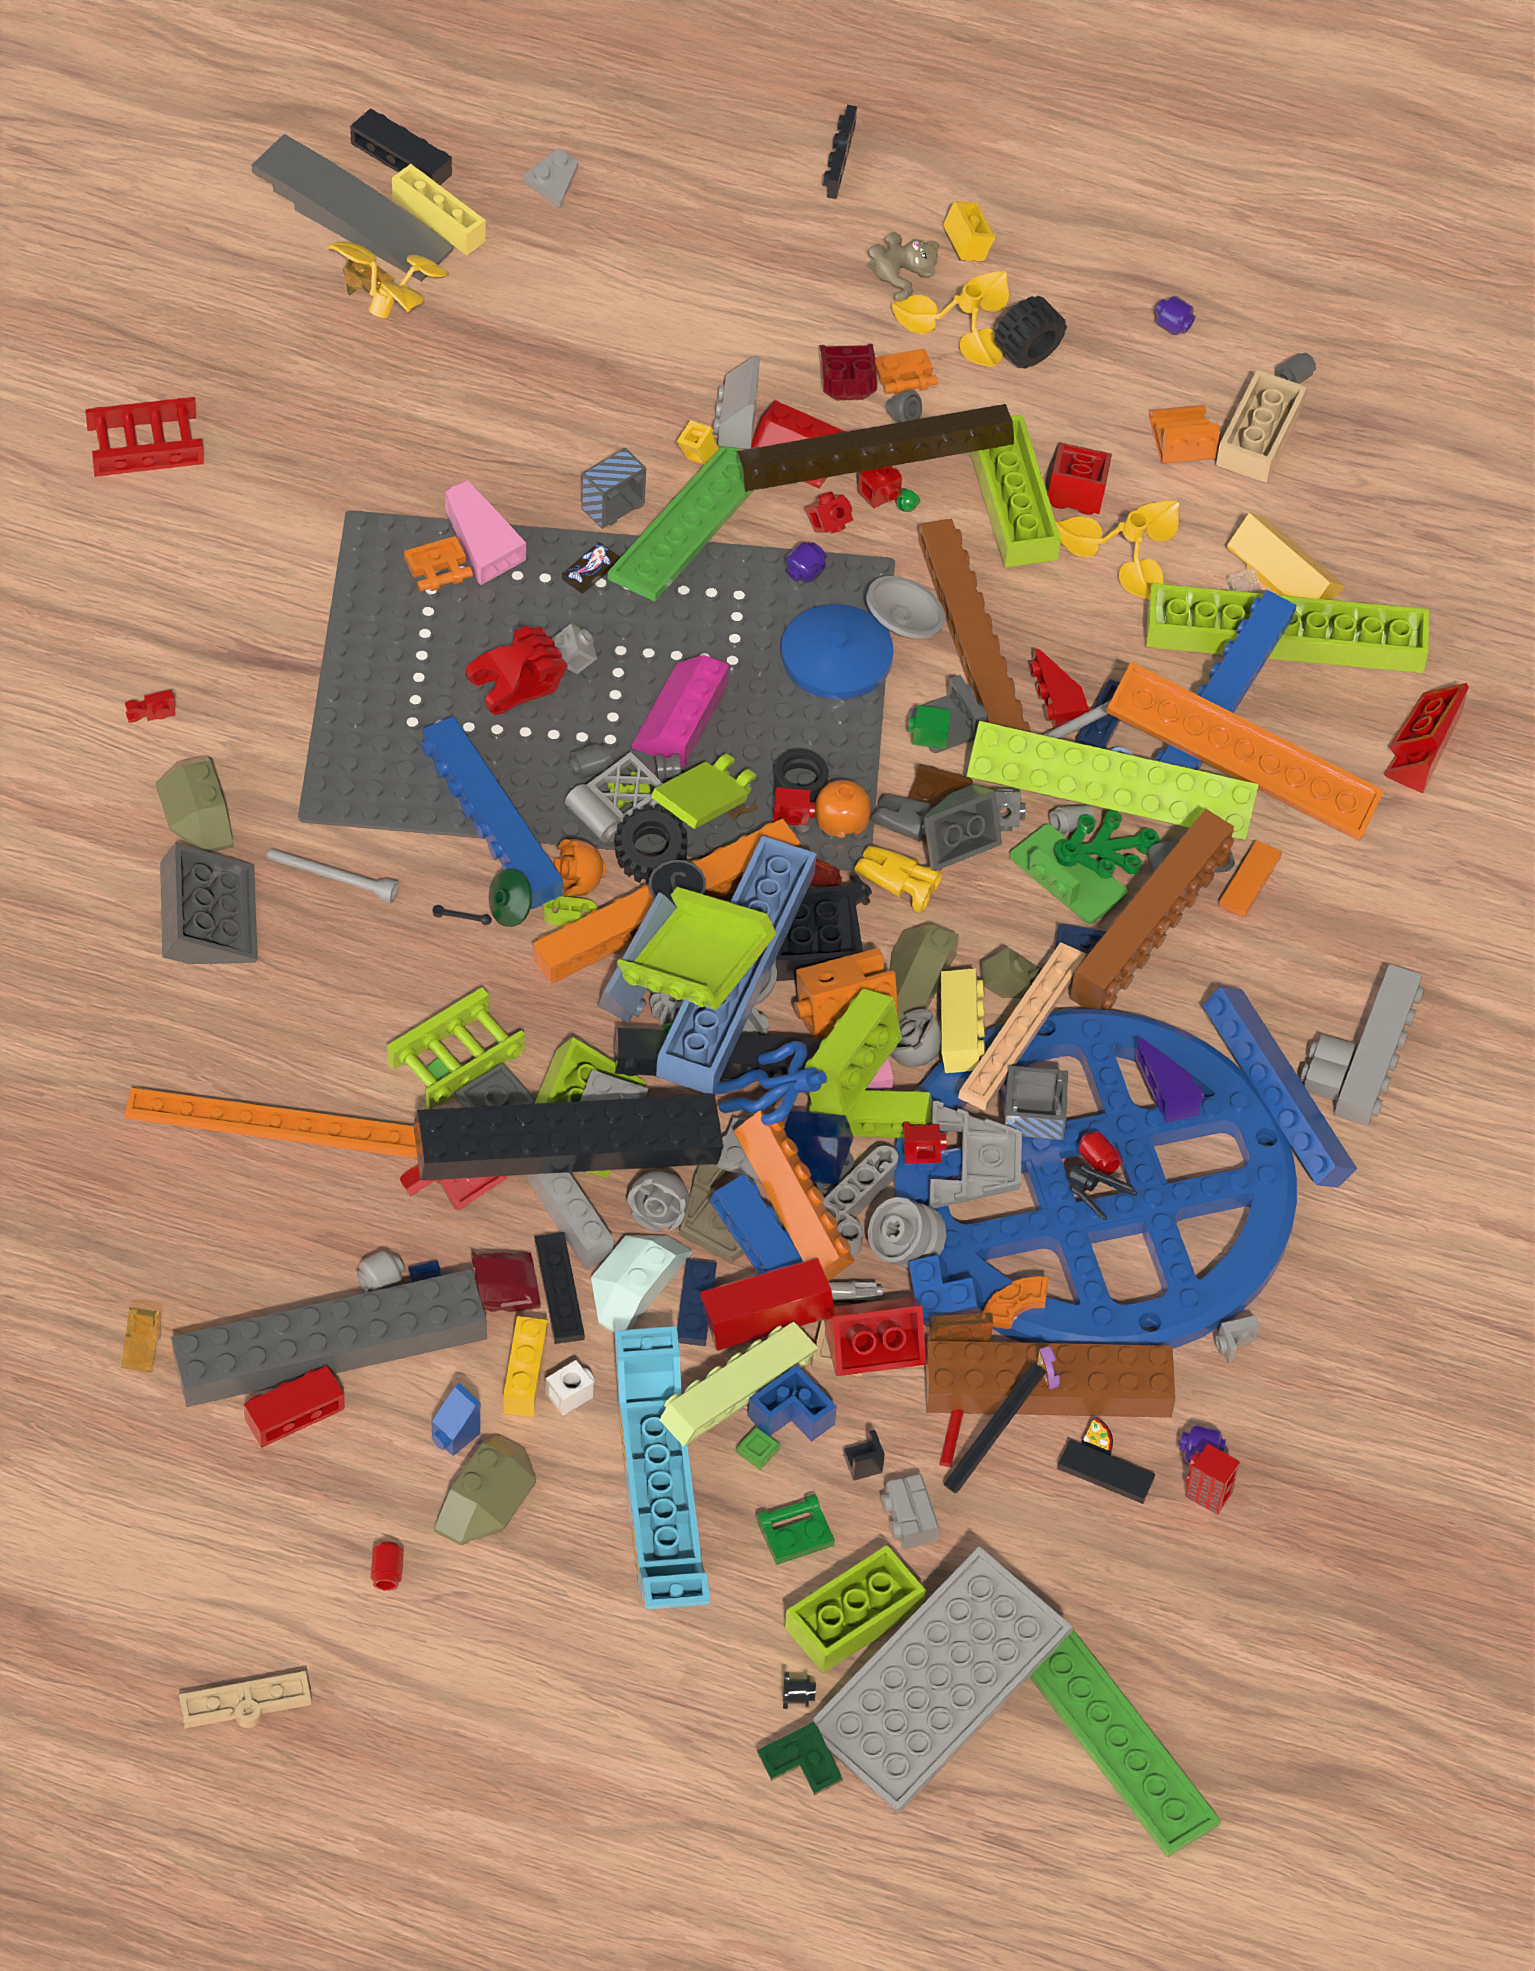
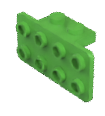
M1046 824L1010 852V859L1085 923L1093 924L1125 899L1128 890L1113 876L1107 879L1102 878L1097 872L1079 863L1073 867H1065L1058 863L1055 856L1056 845L1060 841L1068 839L1052 825Z

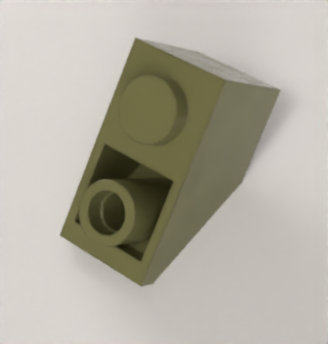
M1009 948L982 962L984 987L1001 998H1023L1042 970V968L1034 965Z

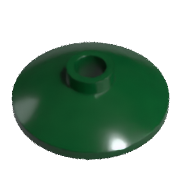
M505 869L497 874L490 886L489 907L492 916L500 925L515 927L521 924L529 914L532 905V889L529 880L521 871Z

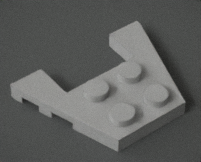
M933 1101L931 1125L940 1124V1131L963 1133L961 1181L931 1179L929 1206L939 1208L1019 1190L1021 1186L1022 1131L989 1119H985V1121L969 1116L967 1111L961 1109L955 1111L944 1107L942 1102Z

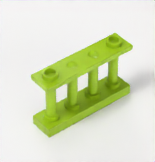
M483 987L387 1045L388 1064L394 1070L401 1065L407 1064L428 1087L426 1088V1106L428 1109L433 1108L437 1104L447 1102L455 1094V1091L500 1063L503 1062L504 1064L508 1060L518 1058L525 1051L524 1032L520 1030L509 1037L487 1013L489 1012V994ZM474 1020H479L499 1044L485 1051L464 1027ZM450 1035H455L475 1059L461 1066L440 1041ZM425 1050H432L450 1070L451 1074L437 1081L416 1056Z

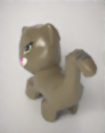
M891 232L886 237V242L889 244L887 249L880 244H875L871 247L869 253L873 259L867 266L875 271L881 280L890 282L894 286L903 289L895 293V299L900 302L907 300L914 292L912 283L898 276L900 269L905 267L907 270L918 273L921 277H932L935 274L939 244L935 241L913 239L905 246H901V235Z

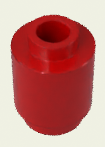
M1089 1132L1081 1139L1079 1153L1096 1171L1110 1175L1120 1167L1122 1163L1120 1152L1101 1132Z
M384 1541L372 1550L370 1578L376 1589L383 1591L395 1590L402 1581L404 1550L397 1543Z

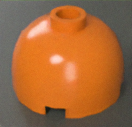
M836 780L828 783L819 791L815 801L814 816L817 819V825L828 835L839 838L846 837V834L854 832L855 835L860 834L868 826L871 819L870 797L864 788L856 782Z
M578 839L563 840L557 850H562L560 858L554 859V867L563 879V896L577 897L588 895L597 888L601 879L605 876V862L602 861L597 848L589 842Z

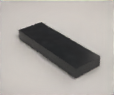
M1071 1439L1057 1468L1141 1504L1144 1503L1156 1476L1154 1473Z

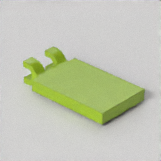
M726 753L713 766L708 762H704L654 788L651 798L693 829H696L746 802L748 794L752 789L748 784L756 779L757 774L750 769H746L737 779L731 777L730 772L726 769L734 764L735 759Z

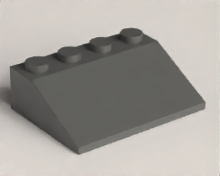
M175 843L160 862L162 957L186 964L255 963L257 961L254 864Z

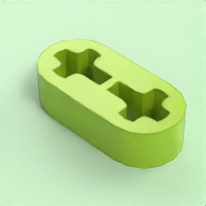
M560 896L543 904V918L549 924L565 926L567 923L576 922L584 918L581 916L582 911H587L588 915L593 910H596L597 906L594 902L587 899ZM555 907L559 908L558 913L552 912Z

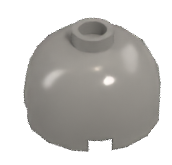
M917 1009L904 1014L907 1019L899 1024L902 1039L890 1056L903 1066L919 1067L933 1062L942 1047V1028L929 1010Z
M656 1170L644 1174L634 1183L627 1198V1205L630 1204L632 1209L631 1216L642 1227L660 1232L661 1228H670V1231L682 1223L689 1206V1196L683 1181L676 1175L667 1171Z

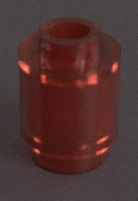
M816 857L815 875L810 883V887L840 886L842 881L840 869Z

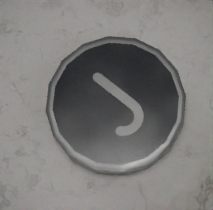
M671 860L662 863L653 870L649 878V895L652 902H654L657 894L660 892L675 905L671 894L677 887L706 895V878L702 870L695 864L685 860Z

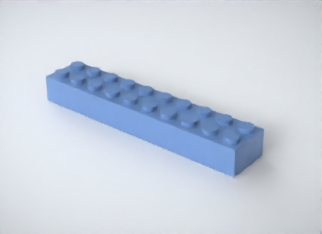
M765 836L761 837L730 903L768 914L777 934L717 1010L705 1006L699 1007L686 1000L683 1001L658 1054L656 1077L706 1094L714 1093L815 875L817 853Z

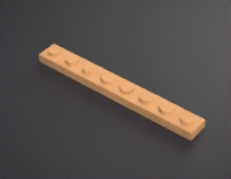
M1060 942L960 1089L959 1099L986 1110L1006 1080L1009 1066L1017 1064L1072 982L1075 970L1086 958V953Z

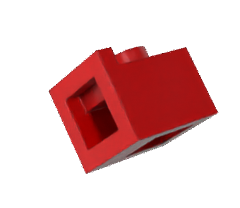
M776 787L773 823L783 818L786 824L792 826H808V819H814L815 802H810V790Z
M903 1122L905 1164L941 1163V1151L947 1150L946 1132L940 1133V1124L910 1126L909 1122Z

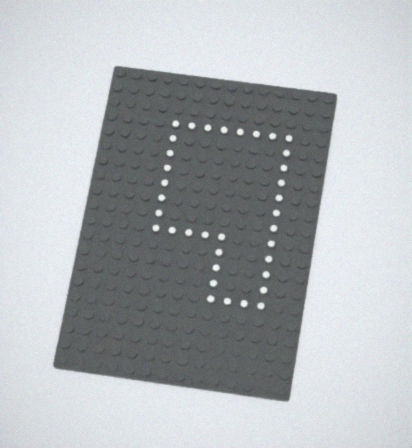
M352 510L346 512L298 812V820L300 822L480 838L476 832L475 823L471 817L467 818L464 815L461 802L457 797L454 798L451 795L447 781L444 777H439L435 770L434 761L431 757H426L421 748L423 728L454 716L539 844L559 845L565 839H578L589 842L597 849L615 850V841L602 842L565 805V799L572 789L581 784L587 785L603 773L601 772L583 779H579L577 775L573 776L568 766L571 752L594 744H605L611 753L612 765L632 752L656 776L655 756L633 749L632 744L676 663L701 655L729 664L728 686L684 767L681 766V774L704 762H708L713 766L722 755L727 753L735 759L734 764L726 769L730 772L731 777L737 779L746 769H750L757 776L755 780L748 784L752 789L748 794L746 802L739 805L734 814L732 813L733 809L696 829H693L681 820L682 827H685L687 831V857L704 858L712 854L716 849L726 847L736 842L740 837L750 835L760 830L764 825L773 823L776 794L774 786L776 762L782 755L792 750H809L820 755L827 763L829 770L828 783L836 780H850L863 787L870 797L872 817L876 808L886 679L871 692L855 698L829 699L816 696L799 687L788 676L781 659V646L783 635L788 625L798 615L811 608L828 604H843L860 608L872 614L867 604V591L874 580L884 576H894L895 560L893 558L825 552L827 555L825 559L826 569L812 582L805 583L801 580L795 582L786 572L788 569L786 557L794 549L708 542L654 602L608 580V573L584 594L562 580V573L598 542L605 545L621 558L640 536L509 524L526 542V561L482 585L477 582L473 573L472 577L463 579L462 583L454 585L452 582L440 586V589L435 591L428 589L419 592L416 582L426 578L424 575L413 578L404 559V550L453 536L457 537L450 519ZM467 557L466 563L459 565L460 569L470 566ZM447 568L440 571H436L435 573L436 575H440L449 572V570ZM569 624L586 629L591 633L597 656L593 663L578 674L567 669L555 692L521 703L503 714L494 715L490 713L485 704V697L495 688L496 682L491 681L476 686L468 681L465 676V668L470 662L498 647L513 645L512 641L515 637L513 631L524 626L542 627L546 632V636L551 638ZM630 763L621 770V776H631V772L637 773V769ZM803 768L792 769L786 772L784 776L788 782L798 786L811 785L818 780V776L814 772ZM607 782L598 787L602 793H610ZM621 783L623 787L632 785L631 783ZM648 784L650 787L651 794L654 791L655 787L652 784ZM634 802L625 803L619 810L623 814L633 807ZM663 807V812L667 813L668 810ZM815 816L814 819H808V826H792L787 824L801 842L802 849L817 853L815 868L855 871L854 868L858 860L863 858L865 849L873 845L874 822L871 819L868 826L860 834L855 835L854 832L846 834V837L843 838L828 835L817 825ZM648 834L640 837L634 846L640 853L662 854L667 850L669 844L659 835Z

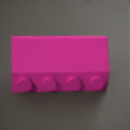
M705 655L676 663L636 736L632 748L652 756L662 754L664 757H670L672 754L679 753L680 766L684 767L728 686L729 664Z

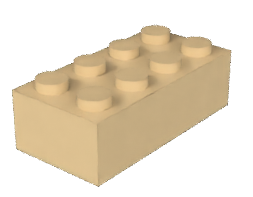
M1256 370L1220 442L1216 466L1267 483L1304 408L1307 387Z

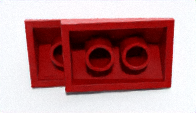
M1467 683L1422 694L1389 746L1395 756L1384 772L1387 778L1422 794L1424 793L1462 714L1469 689Z
M818 1258L791 1266L785 1265L699 1292L716 1351L769 1336L778 1326L785 1328L792 1322H795L800 1327L824 1320V1308L834 1307L832 1290Z

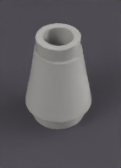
M1090 805L1057 807L1055 811L1050 813V824L1065 835L1077 829L1079 818L1082 815L1087 814L1094 817V812Z

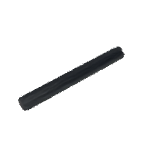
M1035 1363L1030 1365L944 1482V1486L955 1494L959 1492L1045 1375V1370Z

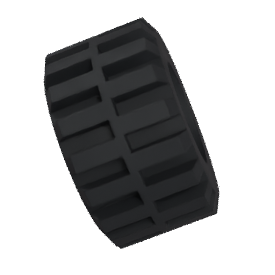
M1032 296L1020 301L1005 314L995 331L994 342L1018 368L1033 367L1045 360L1059 346L1067 329L1066 320L1044 297Z
M644 806V811L640 812L639 808L633 810V816L630 817L627 814L623 818V824H619L615 837L616 858H618L620 868H624V872L628 877L634 875V881L640 883L642 879H645L647 885L653 870L662 863L671 860L686 861L688 850L687 831L685 827H682L681 819H674V814L669 810L667 813H664L663 807L657 806L656 810H651V806ZM655 834L663 837L669 846L662 854L650 857L638 852L634 844L644 835Z

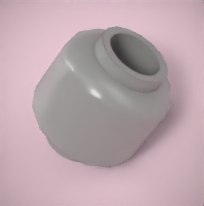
M380 1251L360 1263V1271L357 1272V1278L366 1293L399 1286L402 1282L401 1273L404 1272V1267L396 1255L392 1257L388 1252Z

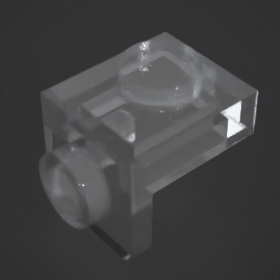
M1254 567L1229 573L1226 576L1230 591L1262 594L1266 592V590L1261 591Z

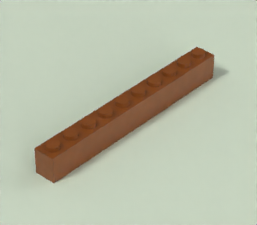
M952 519L920 524L918 542L938 600L944 608L946 623L967 683L972 687L974 698L978 704H982L986 710L987 720L985 722L1031 732L1029 723L1027 721L1024 722L1022 718V703L1020 699L1016 700L1013 678H1008L1006 658L999 653L1000 643L998 636L992 633L991 616L989 613H985L984 596L982 592L977 591L975 571H970L969 554L967 550L962 548L960 529L955 528Z

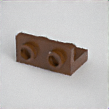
M919 764L916 779L908 798L934 803L935 807L951 793L973 785V780L961 774H953L933 766Z

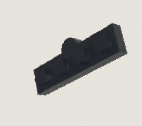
M847 105L845 115L840 114L838 130L841 131L835 133L833 149L836 150L835 152H830L828 167L831 170L825 171L823 186L827 187V198L837 199L856 126L857 106Z

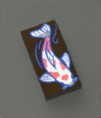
M598 542L562 573V580L584 594L608 573L620 559V556Z

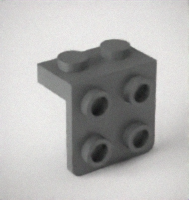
M961 675L950 678L948 696L920 705L951 710L946 749L928 747L933 753H939L975 740L979 721L985 722L987 720L984 706L978 704L974 698L972 687L964 682ZM917 707L910 710L909 716H916Z

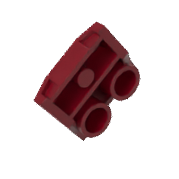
M873 344L851 346L819 345L823 392L836 401L864 400L877 391L878 381Z
M471 1252V1262L473 1268H475L477 1289L484 1310L490 1312L499 1310L516 1312L541 1308L531 1253L497 1252L476 1254Z

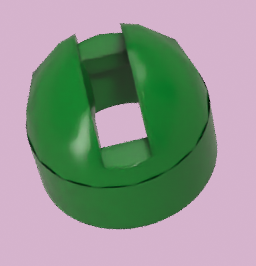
M903 488L896 499L898 509L903 512H912L920 503L919 496L907 488Z

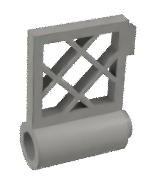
M630 752L587 785L581 784L572 789L565 799V805L602 842H613L617 835V828L619 824H623V818L627 814L631 817L633 816V810L637 808L642 812L644 811V806L651 805L655 808L659 805L658 802L651 798L652 793L639 794L640 784H652L656 788L663 783ZM630 763L637 769V777L621 776V770ZM605 782L616 783L615 793H602L598 787ZM620 783L636 784L635 794L619 793ZM618 800L634 801L633 807L623 814L617 808Z

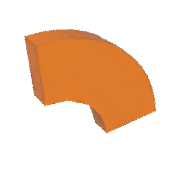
M1032 1276L1012 1281V1284L997 1291L984 1308L981 1325L1011 1329L1014 1320L1022 1312L1032 1308H1045L1049 1277Z

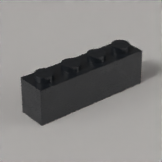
M370 108L350 125L351 144L399 173L412 164L440 186L452 176V157L447 152L436 148L425 139L416 136L405 127L391 121L385 115Z

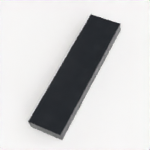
M565 1233L534 1236L554 1344L585 1340Z

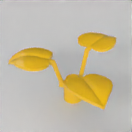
M347 241L332 243L327 248L335 249L357 263L369 264L371 266L372 280L369 294L373 296L368 310L380 318L389 317L395 301H398L407 312L424 302L425 298L420 293L405 286L415 271L420 270L425 275L432 277H445L449 274V271L426 257L409 255L406 260L413 266L409 269L401 283L398 285L391 281H382L380 289H376L377 262L374 260H376L377 256L373 252L359 244Z
M1006 271L992 272L971 279L964 285L961 295H956L954 300L938 314H936L937 306L934 301L923 295H912L907 300L893 302V313L899 323L909 331L925 334L935 329V320L941 319L956 304H959L962 311L972 313L973 332L962 336L959 344L961 354L972 363L987 367L997 366L1001 361L1003 352L994 342L995 332L989 328L977 330V314L979 306L985 311L994 312L1002 310L1007 305L1009 300Z
M1159 501L1143 505L1136 511H1132L1125 523L1120 522L1119 526L1104 538H1101L1102 529L1100 525L1092 518L1077 516L1065 521L1056 522L1061 537V544L1073 555L1091 557L1098 552V544H1105L1117 533L1123 531L1127 540L1135 542L1134 562H1126L1121 566L1118 573L1119 582L1127 592L1149 600L1151 584H1163V572L1154 560H1139L1142 538L1146 533L1153 541L1164 542L1171 540L1176 535L1179 526L1178 501Z

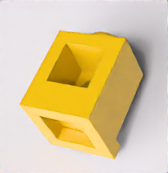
M692 420L689 421L676 441L687 460L705 465L718 451L719 447L714 441L715 438L712 435L714 430L712 427Z

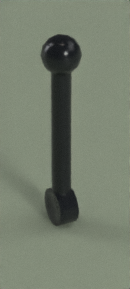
M435 905L432 908L433 916L437 918L446 915L479 921L485 926L492 922V918L488 914L478 916L445 910L441 905Z

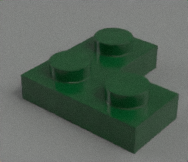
M815 1722L756 1750L771 1781L798 1767H801L814 1795L843 1781Z

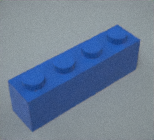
M745 1174L714 1192L709 1202L758 1274L785 1265L791 1266L803 1262L793 1246L794 1243L788 1232L782 1230L776 1221L777 1217L771 1206L765 1205L759 1196L760 1191L757 1185L752 1180H748Z

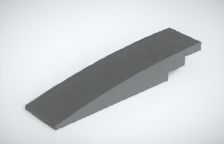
M283 134L252 164V172L273 183L274 192L294 202L295 211L348 241L367 248L378 258L405 273L413 266L406 260L409 255H420L439 265L454 250L450 243L384 195L286 134ZM420 270L412 274V277L421 282L428 276Z

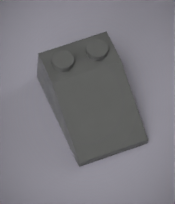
M975 784L948 795L924 816L932 871L940 870L1002 845L996 793L994 790Z

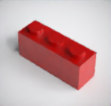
M328 1366L312 1369L303 1377L292 1382H284L277 1386L276 1389L264 1395H255L248 1402L244 1403L245 1421L261 1448L345 1410L344 1393Z

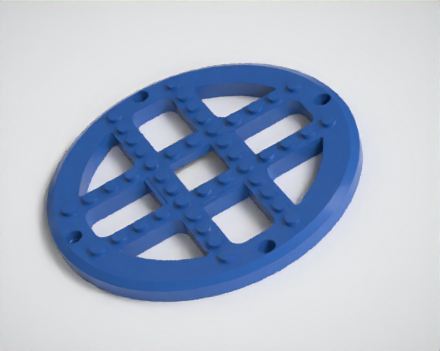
M1062 1009L1051 1011L1015 1066L1029 1067L1030 1064L1066 1056L1077 1059L1083 1067L1099 1115L1066 1121L1063 1140L1022 1137L1021 1173L1024 1175L1036 1211L964 1225L953 1219L948 1205L934 1208L941 1214L945 1222L946 1240L944 1249L939 1256L947 1264L949 1281L953 1282L973 1277L981 1286L985 1308L993 1294L1012 1284V1280L1003 1276L984 1260L1038 1249H1048L1053 1251L1059 1258L1074 1304L1046 1297L1045 1308H1032L1022 1312L1014 1320L1011 1329L988 1327L1021 1343L1157 1345L1177 1348L1200 1339L1220 1328L1221 1323L1229 1322L1242 1312L1261 1293L1274 1275L1284 1256L1291 1235L1297 1205V1176L1290 1143L1245 1072L1217 1049L1192 1034L1161 1021L1114 1010ZM1005 1023L985 1031V1037L980 1038V1040L985 1042V1051L988 1050ZM1040 1033H1045V1034H1047V1035H1049V1036H1041V1035H1039V1034H1040ZM1137 1039H1145L1188 1071L1196 1085L1201 1086L1204 1101L1200 1104V1114L1165 1123L1158 1107L1143 1109L1136 1106L1131 1100L1116 1057L1137 1062ZM942 1061L932 1070L917 1091L930 1092L932 1102L939 1101L944 1103V1107L955 1111L958 1109L962 1110L968 1102L958 1098L959 1092L973 1071L945 1073L944 1062ZM1007 1078L1000 1087L1004 1103ZM940 1131V1133L946 1132L947 1136L948 1131ZM1089 1132H1101L1120 1152L1121 1166L1127 1183L1134 1187L1133 1190L1137 1191L1136 1196L1120 1193L1092 1199L1107 1216L1106 1220H1102L1084 1201L1076 1202L1061 1160L1081 1155L1079 1153L1080 1141ZM1218 1133L1229 1134L1236 1140L1246 1165L1245 1167L1169 1184L1154 1147ZM897 1139L895 1150L899 1157L893 1178L895 1197L910 1199L929 1206L931 1179L961 1181L962 1147L941 1151V1163L905 1164L904 1139ZM1260 1143H1267L1271 1146H1263ZM1246 1206L1249 1207L1250 1211L1245 1226L1234 1246L1204 1278L1197 1279L1177 1222L1192 1217ZM1142 1233L1164 1296L1144 1302L1121 1305L1113 1301L1108 1293L1091 1244ZM978 1316V1317H974V1318H975L976 1320H978L979 1322H981L982 1316ZM1150 1327L1153 1328L1155 1331L1148 1332L1142 1328Z

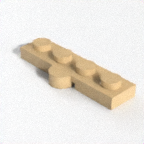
M306 1671L179 1694L184 1728L236 1719L241 1727L252 1728L260 1722L261 1714L312 1705Z

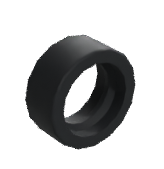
M799 749L787 752L776 762L774 772L775 790L776 787L810 790V802H815L819 791L828 784L829 770L827 763L820 755L809 750ZM803 768L814 772L818 776V780L811 785L798 786L788 782L784 776L786 772L792 769Z

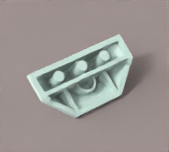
M625 1235L591 1277L598 1324L613 1333L620 1330H631L691 1256L692 1250L669 1236Z

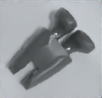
M883 795L878 803L879 808L874 810L871 817L872 822L920 842L923 836L926 835L924 816L934 808V803L893 795Z

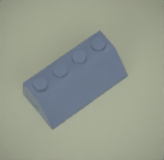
M659 892L622 960L632 963L677 908L662 893ZM618 965L602 994L598 1007L629 1023L633 1015L639 1017L646 1004L642 1000L645 992L649 991L652 993V991L639 985L633 986L627 983L622 977L623 973Z

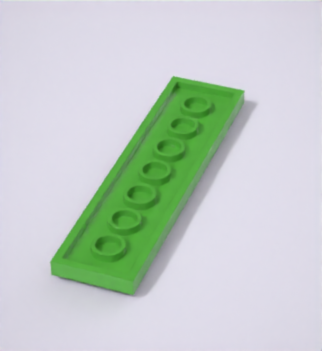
M721 446L608 571V580L655 602L752 494L753 491L745 492L740 476L737 451L741 450L735 447Z
M1073 1630L1029 1678L1168 1858L1217 1828L1221 1820Z

